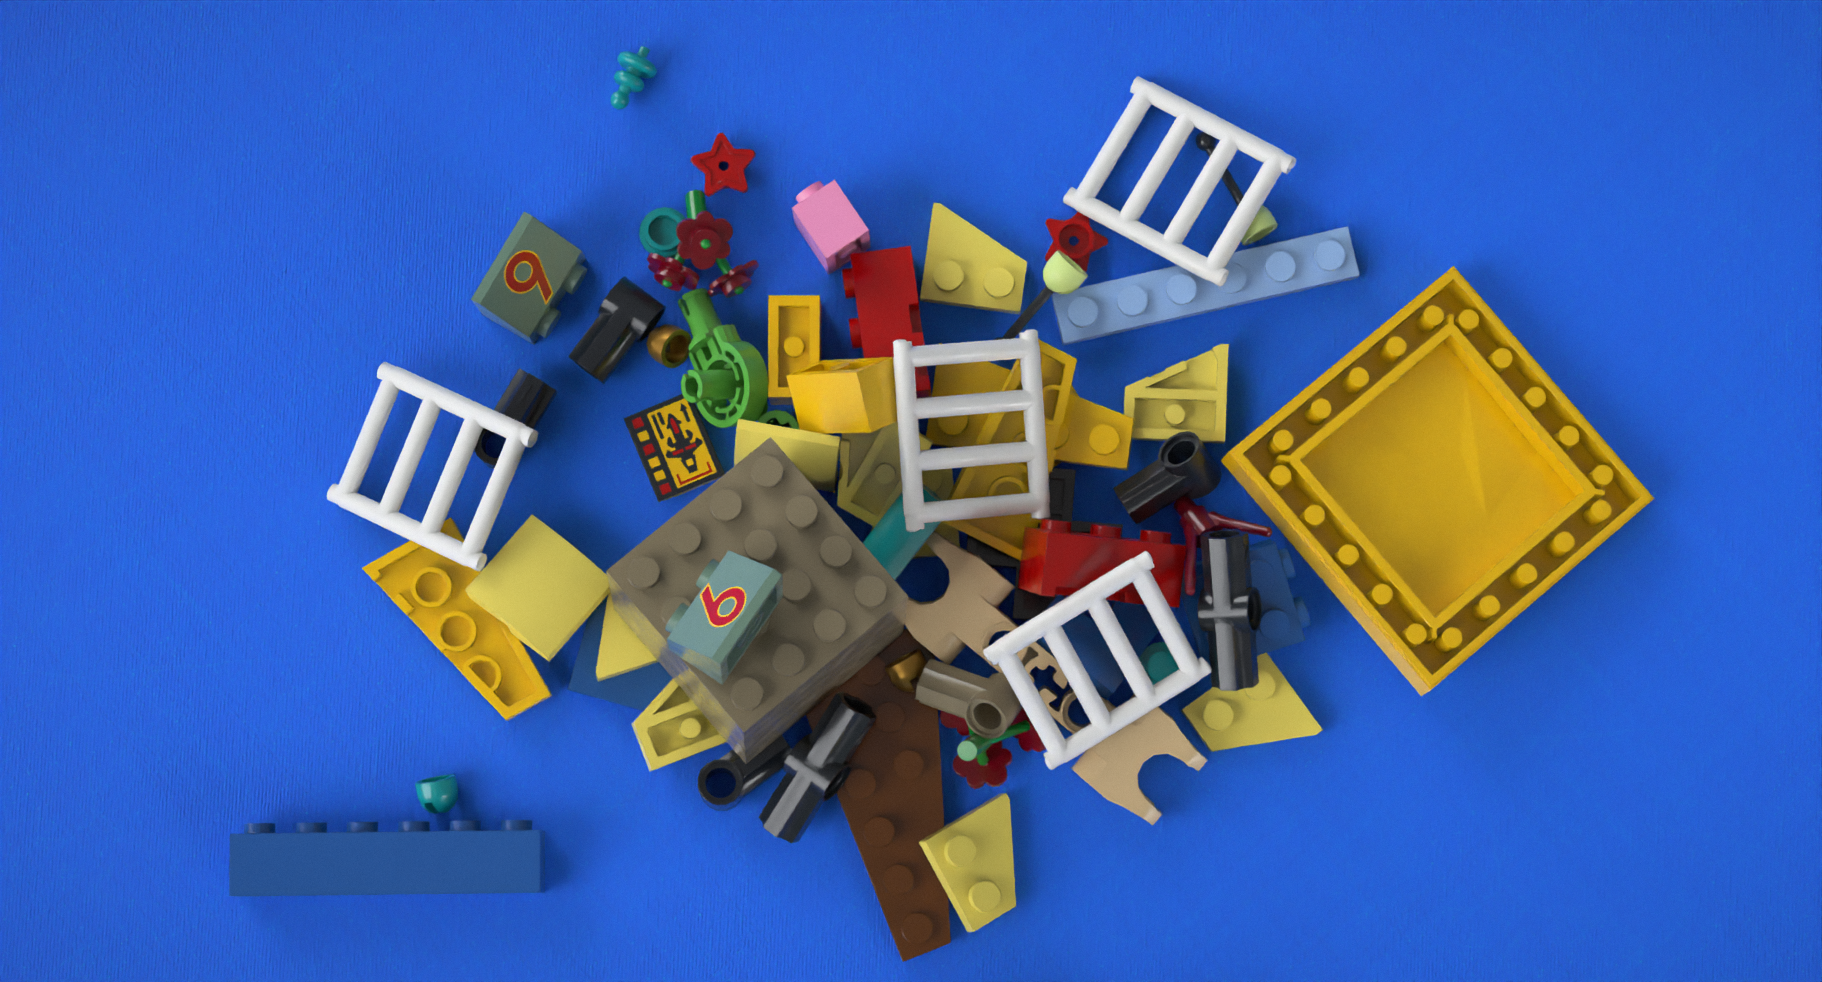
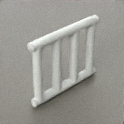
M1138 76L1134 79L1130 88V92L1134 94L1079 187L1077 189L1071 187L1065 194L1063 203L1193 274L1218 286H1223L1229 270L1225 269L1226 265L1282 172L1288 174L1296 164V158L1163 87ZM1153 105L1176 117L1122 210L1119 211L1096 199V196L1148 109ZM1195 127L1220 141L1167 230L1162 234L1139 222V219ZM1237 150L1262 162L1263 165L1209 256L1205 257L1182 245Z
M1026 330L1019 333L1020 338L922 346H912V341L898 339L893 342V364L906 531L916 532L920 529H925L924 523L1031 513L1032 518L1039 520L1050 518L1041 357L1037 330ZM1020 359L1022 390L917 398L915 367ZM1021 410L1024 412L1025 441L920 450L918 419ZM1027 462L1029 493L924 502L922 471Z
M383 362L377 370V378L382 380L340 483L339 485L335 483L330 486L327 492V500L463 566L481 571L487 561V555L482 553L525 447L531 448L536 443L538 431L401 367ZM402 390L423 401L383 498L378 503L359 494L358 490L398 393ZM443 409L463 418L464 422L421 523L400 513L399 510L439 413ZM485 428L507 439L463 543L440 531L481 432Z
M1147 551L1117 566L996 640L995 643L983 650L986 659L991 661L993 665L998 663L1047 749L1043 756L1045 757L1047 767L1051 770L1082 754L1199 682L1200 679L1212 672L1209 663L1203 657L1197 659L1150 571L1155 566L1152 556ZM1132 582L1179 667V670L1154 685L1106 600L1107 597ZM1087 609L1135 694V697L1110 712L1061 626ZM1044 637L1091 724L1064 739L1017 655V652Z

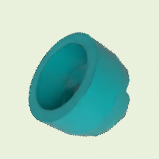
M455 774L440 775L415 782L418 800L421 806L429 813H446L454 807L458 800V786Z

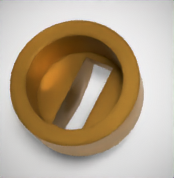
M664 324L649 333L646 344L649 354L655 361L668 368H676L688 358L690 353L688 346L692 339L687 331L675 325Z
M919 648L897 658L884 669L896 688L904 692H914L910 680L915 677L920 680L923 668L928 662Z

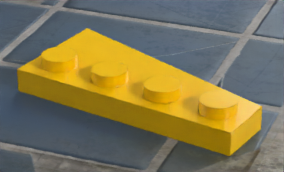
M1038 339L1041 357L1049 477V473L1052 472L1056 442L1060 424H1063L1077 359ZM1016 359L1001 391L1022 390L1020 359ZM1023 410L990 413L974 446L1025 441ZM1027 462L963 467L947 500L1029 493ZM1031 513L942 522L1021 561L1024 528H1037L1041 520L1032 518Z
M988 361L936 365L932 397L1000 392L1011 370ZM1069 393L1063 424H1060L1056 442L1054 461L1128 471L1135 423L1134 418ZM990 413L929 418L926 437L933 440L932 446L948 448L974 446Z
M452 518L445 520L440 532L464 543L465 539ZM411 540L362 568L505 720L513 719L552 696L523 642L511 634L506 624L471 600L465 589L481 571L463 566Z

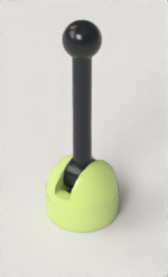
M1202 131L1196 137V145L1200 150L1206 151L1210 158L1215 149L1216 139ZM1227 168L1221 178L1238 206L1244 196ZM1261 206L1242 238L1241 243L1244 246L1264 238L1277 228L1278 224L1267 207Z
M1057 250L1047 261L1043 269V280L1046 287L1003 337H997L993 340L1015 338L1053 293H1072L1088 277L1086 272L1070 257Z

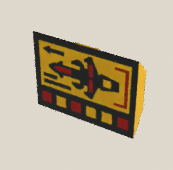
M682 394L624 418L658 502L689 492L725 474L696 404L685 400Z

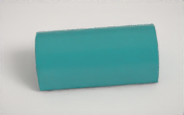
M923 484L924 502L942 501L934 491ZM901 493L862 543L891 577L896 580L941 522L924 523L925 529H920L916 532L906 531L903 494Z

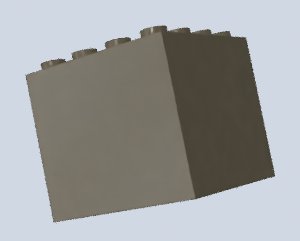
M771 437L606 570L614 610L745 764L773 743L904 632L908 595ZM729 550L769 566L783 574V598L722 685L669 650L667 638L671 633L666 631L665 627L680 604L685 603L690 607L701 589L696 586V583L708 563L712 559L721 562Z

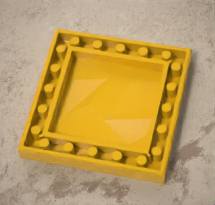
M1454 266L1221 459L1225 467L1317 575L1323 579L1329 589L1421 696L1438 685L1655 499Z

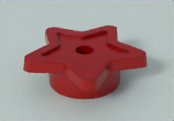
M719 133L716 136L711 151L694 155L690 161L705 174L704 193L706 196L710 197L722 189L729 188L746 193L748 191L745 169L756 157V153L750 149H734L725 134ZM721 162L729 164L727 170L722 171L719 168Z
M1079 212L1071 219L1065 221L1049 218L1045 222L1053 239L1045 255L1046 261L1057 250H1060L1086 272L1090 253L1108 244L1106 237L1092 230L1089 217ZM1077 237L1079 242L1073 246L1069 243V239Z

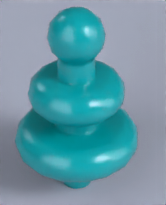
M641 46L637 54L623 51L618 55L617 60L626 71L618 70L614 74V80L619 85L618 91L614 92L610 99L611 105L618 110L626 108L629 103L628 96L630 92L636 93L643 90L644 83L639 77L653 78L656 75L657 69L655 65L646 59L650 51L648 48Z

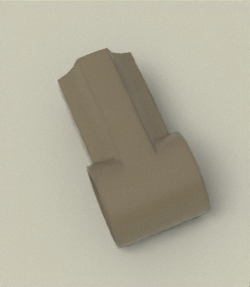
M930 659L923 668L921 678L917 684L915 699L919 700V703L964 718L968 727L983 738L993 739L1000 737L1023 709L1004 673H994L990 677L985 678Z

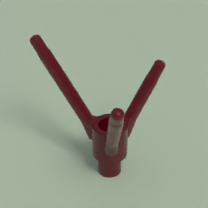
M1185 496L1177 499L1174 503V509L1181 517L1179 523L1184 530L1186 539V594L1191 596L1195 593L1197 548H1201V535L1205 532L1226 528L1240 529V531L1248 532V534L1270 537L1272 529L1256 523L1228 518L1214 511L1208 512L1203 505H1196L1193 499Z

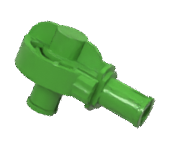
M700 288L689 291L682 296L683 299L678 300L679 308L684 318H686L693 336L688 346L690 352L688 355L694 370H688V374L682 376V395L688 402L696 403L702 416L716 427H737L738 419L759 420L762 415L767 413L769 381L762 356L752 344L741 341L734 324L722 325L713 307L712 300L707 293V289ZM727 400L731 402L729 406H726Z

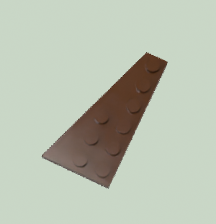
M904 629L903 634L806 714L813 731L836 693L844 691L866 702L872 707L873 713L877 716L873 726L869 729L849 761L852 764L851 773L837 792V796L903 962L951 943L948 895L919 844V841L944 827L938 709L921 704L919 700L915 699L919 682L917 677L910 680L914 692H904L895 687L884 669L892 661L919 648L927 662L930 659L935 660V655L918 642L908 629Z

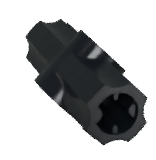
M1221 529L1205 532L1200 536L1204 587L1200 592L1198 600V620L1201 630L1204 633H1208L1212 687L1219 688L1221 691H1238L1245 688H1254L1259 683L1255 633L1258 631L1261 623L1262 603L1259 590L1256 587H1252L1248 532L1240 531V529Z
M844 691L836 693L812 733L803 737L789 753L783 766L786 774L758 817L762 821L763 827L775 837L782 838L790 843L798 842L823 802L832 798L846 782L852 770V764L849 761L877 718L872 711V707L862 699L849 695Z

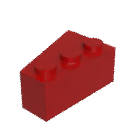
M911 246L850 254L852 268L842 269L845 297L846 299L856 298L858 318L848 319L852 349L863 348L864 358L894 357L893 342L898 339L912 341V346L925 345ZM927 366L915 367L917 398L931 397Z
M1041 519L1040 528H1024L1017 588L1042 596L1055 597V594L1070 596L1127 560L1147 551L1152 556L1155 566L1150 571L1169 607H1179L1186 546L1171 543L1172 533L1141 530L1140 539L1121 537V527L1091 524L1090 534L1071 532L1072 522L1053 519ZM1133 582L1106 598V600L1123 603L1144 604Z

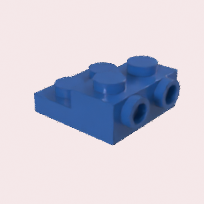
M1271 539L1249 545L1252 587H1256L1259 590L1262 603L1261 623L1258 631L1255 633L1258 656L1305 641L1302 628L1311 626L1303 598L1297 597L1293 599L1287 580L1296 577L1287 548L1278 550L1276 543ZM1202 561L1197 562L1195 593L1191 596L1185 592L1184 566L1181 598L1199 656L1203 657L1210 665L1208 633H1204L1201 630L1198 620V600L1200 592L1204 587Z

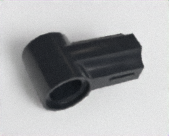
M623 277L606 296L598 310L599 317L568 357L588 374L605 384L636 342L641 343L654 329L664 314L666 306L627 277Z
M519 368L494 410L535 430L558 392L545 382ZM483 428L474 450L477 456L489 468L494 469L498 458L487 455L486 444L488 439L496 433Z
M1186 431L1171 436L1160 448L1158 460L1113 488L1135 524H1140L1182 496L1191 499L1204 497L1211 493L1219 484L1222 476L1221 469L1195 433Z
M781 735L747 764L744 763L733 749L720 759L707 763L701 769L698 776V790L703 802L714 810L727 811L736 807L743 797L782 771L784 762L792 750L784 737ZM727 773L735 779V789L729 796L717 798L707 791L708 780L714 774Z

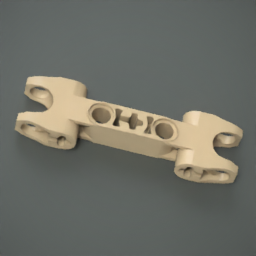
M934 530L925 543L930 546L931 550L941 558L948 568L950 583L945 593L934 601L919 602L908 597L905 626L918 642L948 665L953 662L967 645L999 673H1003L998 663L993 665L991 661L986 659L983 650L989 646V641L996 632L1002 630L1011 632L1019 627L1018 624L998 609L1015 586L979 555L959 547ZM1033 642L1017 652L1033 683L1034 676L1031 670L1035 666L1044 670L1050 665L1055 668L1052 673L1053 680L1065 689L1068 680L1055 657L1037 642ZM1042 685L1037 690L1051 716L1072 734L1091 724V722L1078 724L1068 716V707L1077 698L1072 688L1063 695L1057 708L1050 703L1057 698V694L1046 685ZM1101 697L1109 712L1117 708L1111 702ZM1158 706L1086 750L1072 766V770L1108 801L1126 808L1151 825H1154L1162 814L1138 786V773L1143 762L1153 755L1169 754L1182 760L1186 765L1193 767L1199 772L1208 760L1186 738L1174 719Z

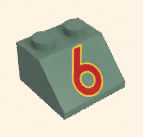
M524 211L471 300L482 315L534 345L540 335L547 338L555 328L561 316V311L556 308L565 293L568 292L573 295L581 285L587 273V268L582 266L586 258L579 248Z
M729 550L721 562L712 559L708 563L696 583V586L701 589L690 607L685 603L680 604L665 627V630L671 633L667 638L669 650L722 685L783 598V574L769 566Z

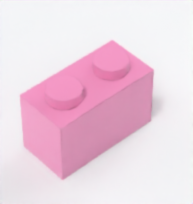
M835 179L825 186L821 181L815 182L796 196L798 204L792 207L795 226L828 275L851 261L850 254L864 252L871 247L869 229Z

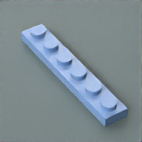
M1348 226L1234 252L1225 269L1229 270L1223 286H1218L1177 265L1080 287L1069 294L1054 293L1052 294V302L1063 346L1357 279L1360 274Z

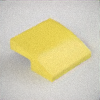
M738 419L734 466L771 437L815 489L835 493L838 477L837 464L841 447L840 437Z
M531 515L465 589L471 600L506 624L512 635L549 662L611 592L607 575L572 544L534 515Z

